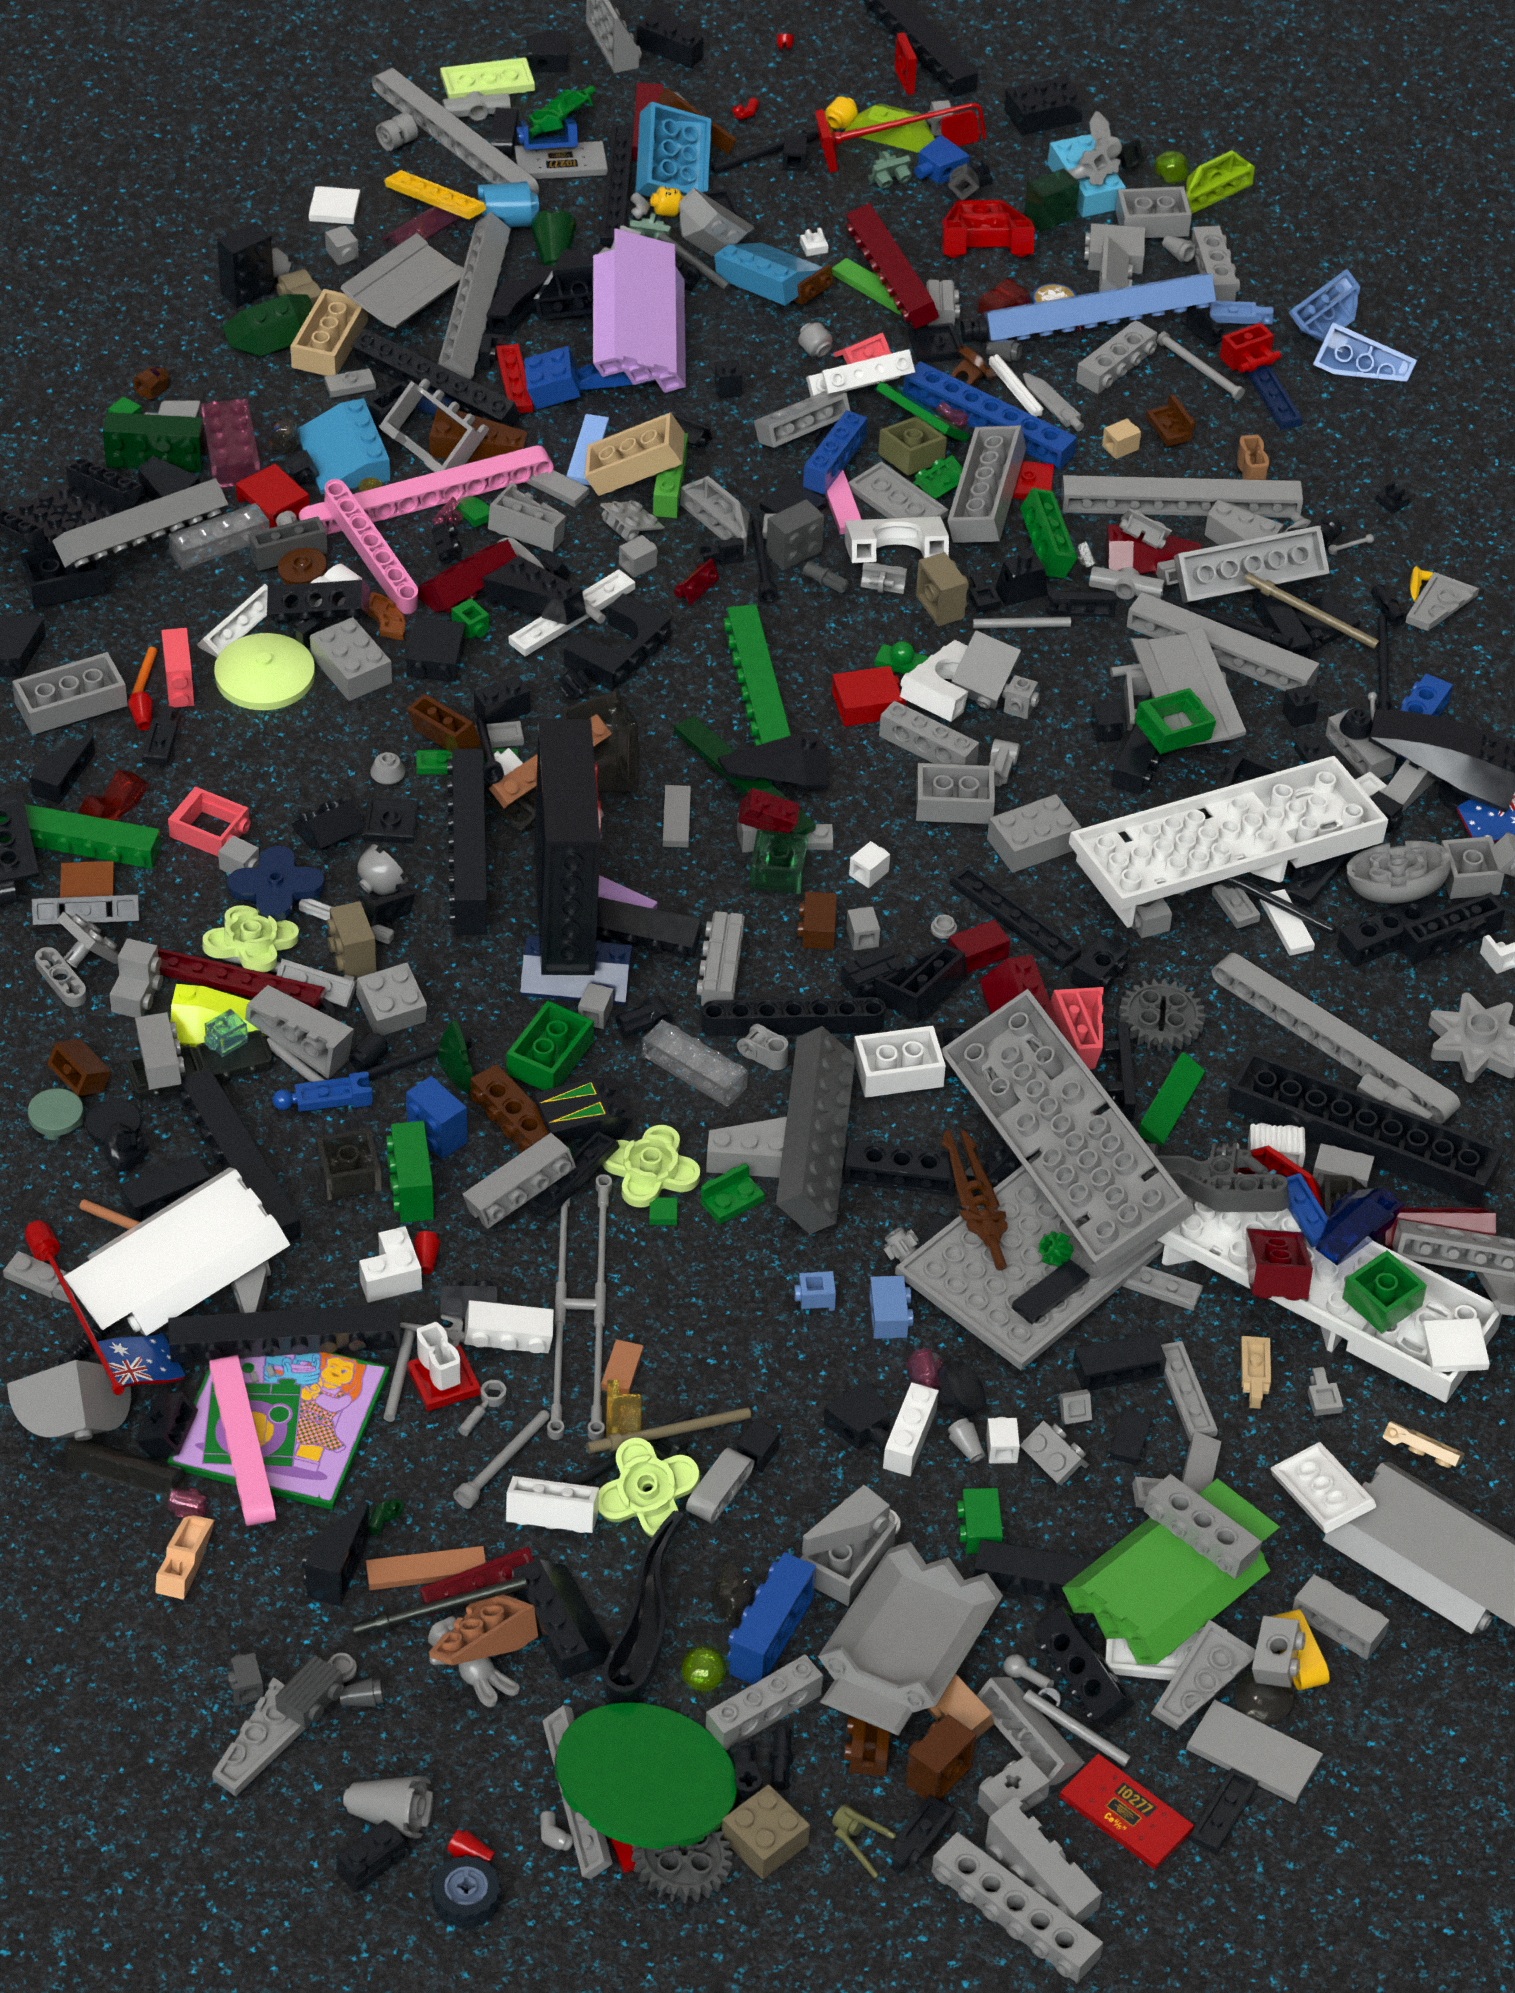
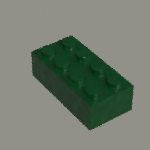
M106 413L103 427L106 468L139 469L142 463H145L151 456H155L188 472L202 473L205 457L202 417Z

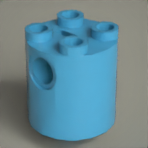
M527 181L477 185L479 201L484 202L486 207L481 216L485 217L492 212L509 228L531 227L532 219L539 212L538 195L529 189Z

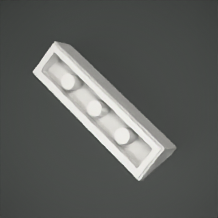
M264 584L207 634L197 646L218 657L227 645L247 634L267 616L268 586Z

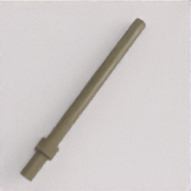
M1249 572L1244 579L1245 582L1260 589L1262 594L1268 597L1272 595L1375 649L1379 641L1275 586V583L1268 579L1264 581Z
M747 1407L623 1435L619 1432L609 1434L607 1438L586 1442V1449L589 1454L608 1449L613 1452L617 1451L624 1441L631 1438H641L650 1441L750 1419L751 1412Z

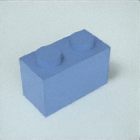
M904 1276L870 1277L869 1298L873 1339L907 1338L908 1326H913V1310L907 1308V1304L911 1303L910 1287H905Z

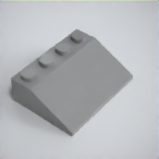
M586 0V24L613 72L639 68V59L642 56L639 46H636L632 33L628 32L626 22L621 20L618 8L613 6L611 0Z

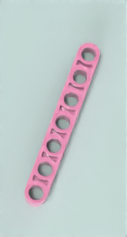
M339 479L329 480L325 484L326 508L389 599L396 603V607L403 614L415 612L418 607V588L347 485Z
M238 1355L209 1360L213 1386L246 1526L275 1521L273 1500Z

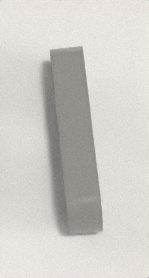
M51 947L38 950L35 954L36 968L62 1001L70 1007L84 1004L87 999L86 987L59 952ZM58 974H66L68 976L64 980L54 979Z

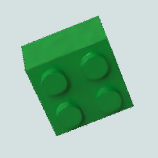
M1386 1250L1346 1278L1342 1299L1383 1334L1423 1306L1427 1285Z

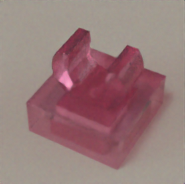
M452 497L430 522L434 525L441 524L443 522L441 516L444 515L448 523L453 522L456 526V522H459L464 517L460 511L454 510L460 502Z

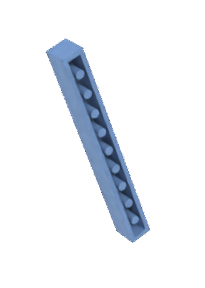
M1202 273L985 311L984 317L987 322L988 340L994 342L1008 341V338L1011 337L1023 340L1031 338L1030 334L1039 333V336L1051 335L1053 330L1062 329V332L1076 330L1075 326L1084 325V328L1097 327L1098 322L1106 321L1107 324L1119 323L1120 318L1129 317V320L1142 319V314L1151 313V316H1160L1165 314V310L1173 309L1174 312L1187 311V306L1196 305V308H1205L1210 306V302H1216L1212 274Z

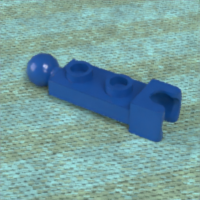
M368 1072L351 1073L346 1078L294 1084L295 1093L280 1089L273 1094L272 1098L275 1108L279 1110H287L297 1103L298 1112L353 1105L355 1108L370 1106L373 1103Z

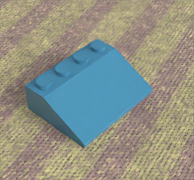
M655 102L648 104L640 112L636 193L651 197L652 193H656L657 189L661 186L677 188L684 197L693 187L700 192L708 191L711 118Z
M764 243L729 244L714 254L716 273L730 284L784 306L798 297V283L823 268Z
M364 398L342 402L296 429V434L303 451H308L320 475L314 478L320 494H325V484L332 479L343 481L349 489L390 481L389 457Z

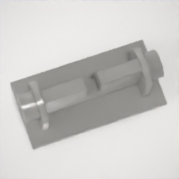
M1130 508L1122 516V521L1119 525L1123 532L1137 539L1141 532L1144 533L1142 542L1155 549H1162L1166 543L1165 539L1172 532L1163 523L1153 521L1142 512Z

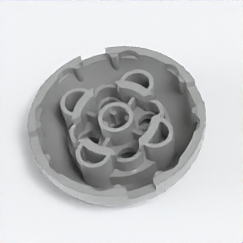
M1405 841V846L1390 847V843L1369 848L1354 856L1347 864V877L1352 888L1360 896L1370 901L1386 904L1405 903L1426 897L1439 889L1449 875L1451 860L1449 851L1436 843Z

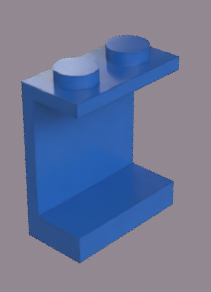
M573 118L564 119L565 136L529 139L528 126L524 120L520 121V127H516L517 140H519V144H522L524 149L578 146L577 124Z

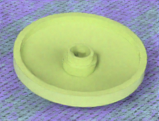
M259 633L239 638L227 645L216 659L214 674L218 690L230 702L247 709L273 710L291 705L307 694L314 682L315 666L309 650L297 640L280 634Z

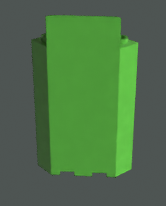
M1218 1478L1198 1493V1495L1262 1542L1280 1528V1526ZM1150 1517L1063 1586L1062 1589L1074 1613H1094L1106 1639H1125L1137 1664H1158L1203 1627L1208 1620L1214 1618L1266 1575L1270 1569L1265 1561L1264 1554L1260 1550L1257 1561L1239 1577L1234 1579L1226 1572L1221 1571L1206 1557L1197 1553L1194 1548L1182 1539L1173 1535L1170 1530Z

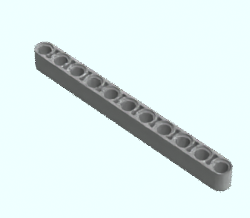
M390 68L372 77L373 88L380 96L402 113H408L418 126L492 184L527 181L529 189L534 194L539 193L538 183L530 174L398 71Z
M1229 953L1213 967L1212 976L1218 984L1362 1077L1367 1073L1373 1074L1393 1088L1402 1086L1408 1089L1413 1095L1415 1102L1436 1114L1435 1122L1443 1124L1459 1109L1460 1100L1451 1090L1236 953Z

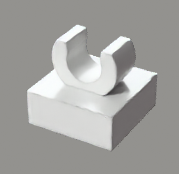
M818 228L817 233H811L808 229L804 235H800V243L806 256L828 253V244L821 228Z

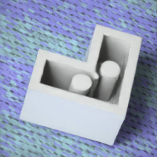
M406 1226L378 1233L380 1256L359 1261L360 1282L367 1302L422 1289L421 1266Z

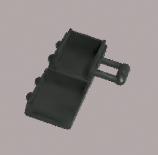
M260 1030L198 1044L196 1046L197 1052L195 1053L190 1045L181 1046V1055L177 1056L183 1057L185 1072L180 1073L181 1078L210 1068L217 1081L269 1069L272 1067L273 1059L267 1039L263 1037ZM142 1056L131 1058L127 1062L126 1076L132 1094L135 1093L138 1100L159 1097L160 1095L180 1090V1084L149 1090Z

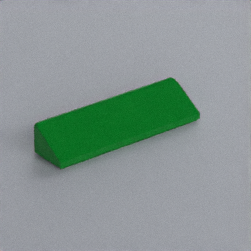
M1183 1052L1180 1054L1142 1119L1138 1133L1141 1138L1163 1146L1203 1078L1205 1070Z

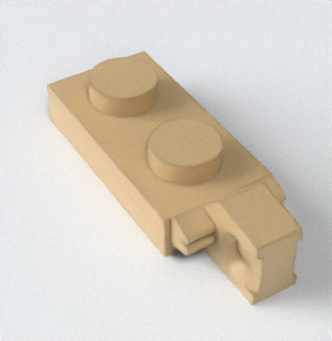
M1242 1336L1241 1387H1243L1244 1393H1249V1408L1261 1409L1263 1394H1269L1271 1385L1270 1338Z
M1392 1421L1388 1423L1383 1438L1393 1445L1403 1442L1410 1445L1408 1449L1418 1455L1424 1456L1427 1453L1436 1457L1435 1462L1447 1468H1451L1452 1465L1457 1466L1461 1464L1465 1453Z

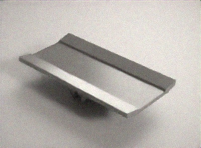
M416 233L341 286V290L348 298L384 324L397 328L459 283L464 267L451 262L430 247Z
M1203 627L1189 631L1186 634L1154 639H1131V644L1153 698L1190 688L1200 698L1206 709L1214 716L1216 725L1212 738L1189 746L1231 740L1246 735L1245 727ZM1184 712L1162 718L1172 731L1193 725Z

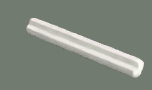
M998 354L990 356L989 365L1026 410L1035 417L1041 416L1043 414V407Z

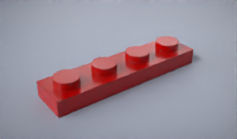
M519 344L496 346V357L505 397L515 402L519 414L533 412L532 399L527 391L526 374Z

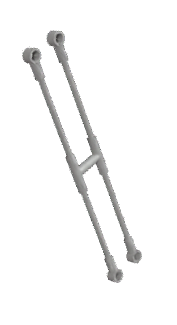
M605 1174L599 1175L596 1178L600 1213L597 1283L595 1284V1299L567 1298L565 1269L567 1217L570 1198L561 1206L558 1281L556 1282L554 1324L556 1325L553 1404L551 1405V1418L547 1425V1435L553 1440H559L564 1436L560 1400L563 1326L566 1323V1309L594 1310V1326L596 1327L594 1399L591 1407V1422L588 1424L587 1434L594 1441L602 1439L605 1435V1426L602 1422L601 1372L603 1327L605 1326L606 1283L604 1282L606 1210L609 1206V1192L612 1190V1178Z

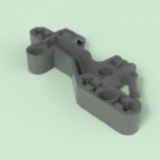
M1217 1142L1212 1143L1210 1157L1205 1161H1197L1189 1156H1159L1158 1144L1146 1143L1185 1195L1216 1212H1279L1287 1209L1290 1205L1287 1179L1279 1174H1270L1269 1169L1256 1160L1249 1150L1239 1149L1238 1142H1234L1233 1147H1229L1228 1143H1223L1222 1147H1218ZM1153 1167L1143 1174L1141 1178L1145 1182L1159 1171L1156 1167ZM1249 1167L1256 1174H1238L1239 1168Z

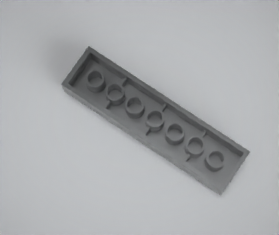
M823 1026L797 1037L776 1205L809 1234L836 1224L855 1055L852 1051L847 1049Z

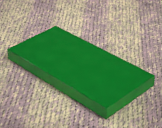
M881 381L876 387L877 391L943 434L962 442H967L970 434L904 391Z

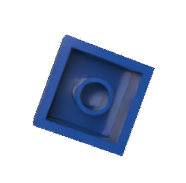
M569 346L524 359L527 391L536 410L581 397L578 366Z
M430 1076L406 1092L407 1122L424 1121L429 1151L435 1152L443 1159L467 1143V1107L436 1079Z

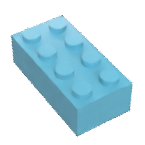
M1091 134L1051 142L1048 155L1050 169L1082 217L1114 211L1116 209L1118 189H1126L1117 173L1114 172L1106 174L1102 185L1090 184V178L1074 181L1062 179V174L1065 171L1077 167L1084 151L1091 152L1095 149V140Z

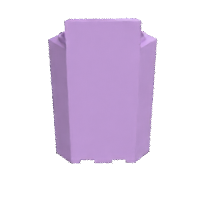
M614 228V250L593 255V364L602 377L624 371L633 385L655 379L664 393L686 387L684 278L675 266V244Z

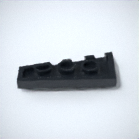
M1356 851L1296 868L1287 889L1289 898L1309 908Z

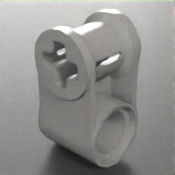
M754 1024L749 1030L750 1033L737 1042V1048L743 1056L761 1063L769 1069L781 1070L788 1065V1040L760 1024Z

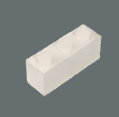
M469 1300L465 1316L464 1345L530 1351L532 1353H549L553 1338V1309Z
M911 1382L885 1447L883 1469L911 1477L937 1411L939 1390Z
M513 1476L507 1490L506 1522H514L519 1525L544 1526L548 1529L573 1530L578 1533H592L598 1518L599 1487Z

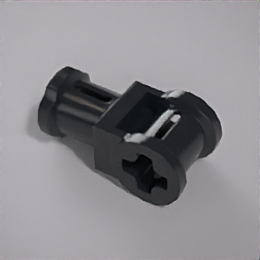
M738 1742L729 1749V1755L734 1761L736 1774L735 1785L737 1792L735 1801L739 1805H742L758 1793L762 1785V1776L758 1772L757 1763L754 1760L756 1747L750 1742Z

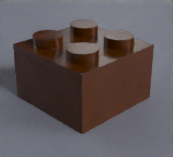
M947 1714L940 1722L938 1720L930 1726L927 1735L921 1741H915L908 1751L909 1761L906 1767V1786L925 1800L929 1795L941 1800L972 1768L977 1734L950 1714Z

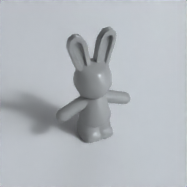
M450 1616L434 1624L429 1632V1644L434 1646L444 1633L451 1632L454 1629L456 1618ZM430 1657L432 1665H448ZM490 1657L458 1664L462 1679L474 1686L478 1698L487 1707L495 1706L498 1698L497 1693L490 1684L509 1696H515L519 1693L520 1686L496 1670Z

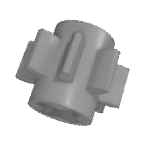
M899 1227L885 1237L887 1244L884 1245L885 1248L883 1250L890 1260L896 1257L902 1262L917 1250L915 1245L918 1244V1238L912 1229L906 1232L902 1227Z

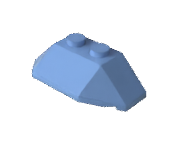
M1346 269L1288 313L1301 331L1323 342L1332 322L1346 327L1355 320L1360 286L1349 270Z

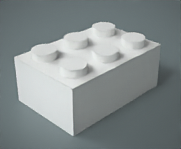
M934 1026L855 1036L853 1054L855 1055V1066L865 1098L944 1087L946 1065Z

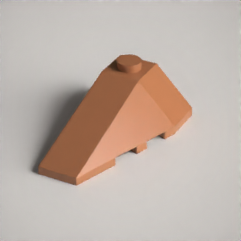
M504 1594L471 1603L466 1607V1615L455 1620L454 1629L451 1632L444 1633L429 1651V1655L433 1659L452 1666L519 1650L538 1637L534 1605Z

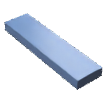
M585 415L566 477L582 485L590 486L584 477L587 445L605 438L609 417Z

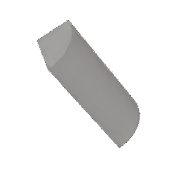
M990 1677L976 1696L992 1712L994 1724L1022 1757L1027 1755L1050 1780V1785L1066 1780L1080 1769L1085 1762L1038 1709L1023 1700L1025 1693L1011 1677Z

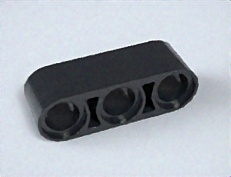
M496 107L490 144L505 156H513L516 127L518 125V109Z

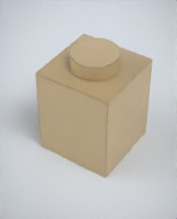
M1124 419L1104 428L1102 446L1115 459L1139 450L1141 431L1130 420Z

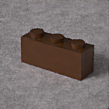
M426 694L406 708L415 731L452 752V749H476L481 745L472 721Z

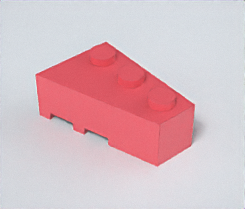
M1103 987L1054 990L1050 1003L1063 1036L1089 1069H1095L1103 1048Z

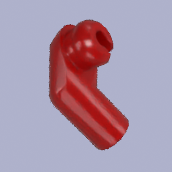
M750 98L745 108L741 104H738V107L735 105L732 108L734 117L738 120L753 117L758 108L759 101L756 98Z

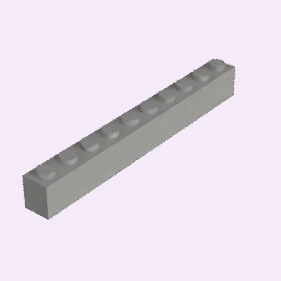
M492 212L475 224L438 365L469 380L475 374L474 368L479 358L478 353L482 343V336L486 330V314L494 300V291L498 285L497 279L502 270L501 264L505 257L506 245L509 242L510 228Z
M1063 475L1061 489L1063 513L1125 514L1130 508L1150 515L1207 516L1216 501L1220 500L1262 517L1291 518L1294 512H1298L1301 515L1303 504L1301 481Z

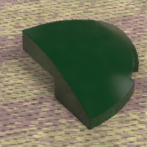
M453 1020L441 1038L437 1061L446 1076L458 1088L469 1094L471 1091L470 1078L473 1077L472 1068L469 1064L466 1052L467 1047L457 1020Z

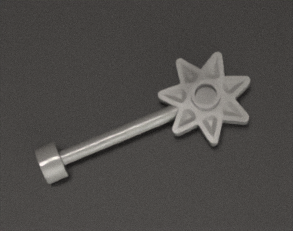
M1463 993L1458 1012L1433 1010L1428 1026L1440 1038L1433 1044L1430 1055L1431 1059L1435 1061H1458L1464 1079L1469 1083L1474 1082L1486 1068L1507 1078H1514L1515 1026L1509 1024L1513 1005L1505 1002L1485 1009L1470 993Z

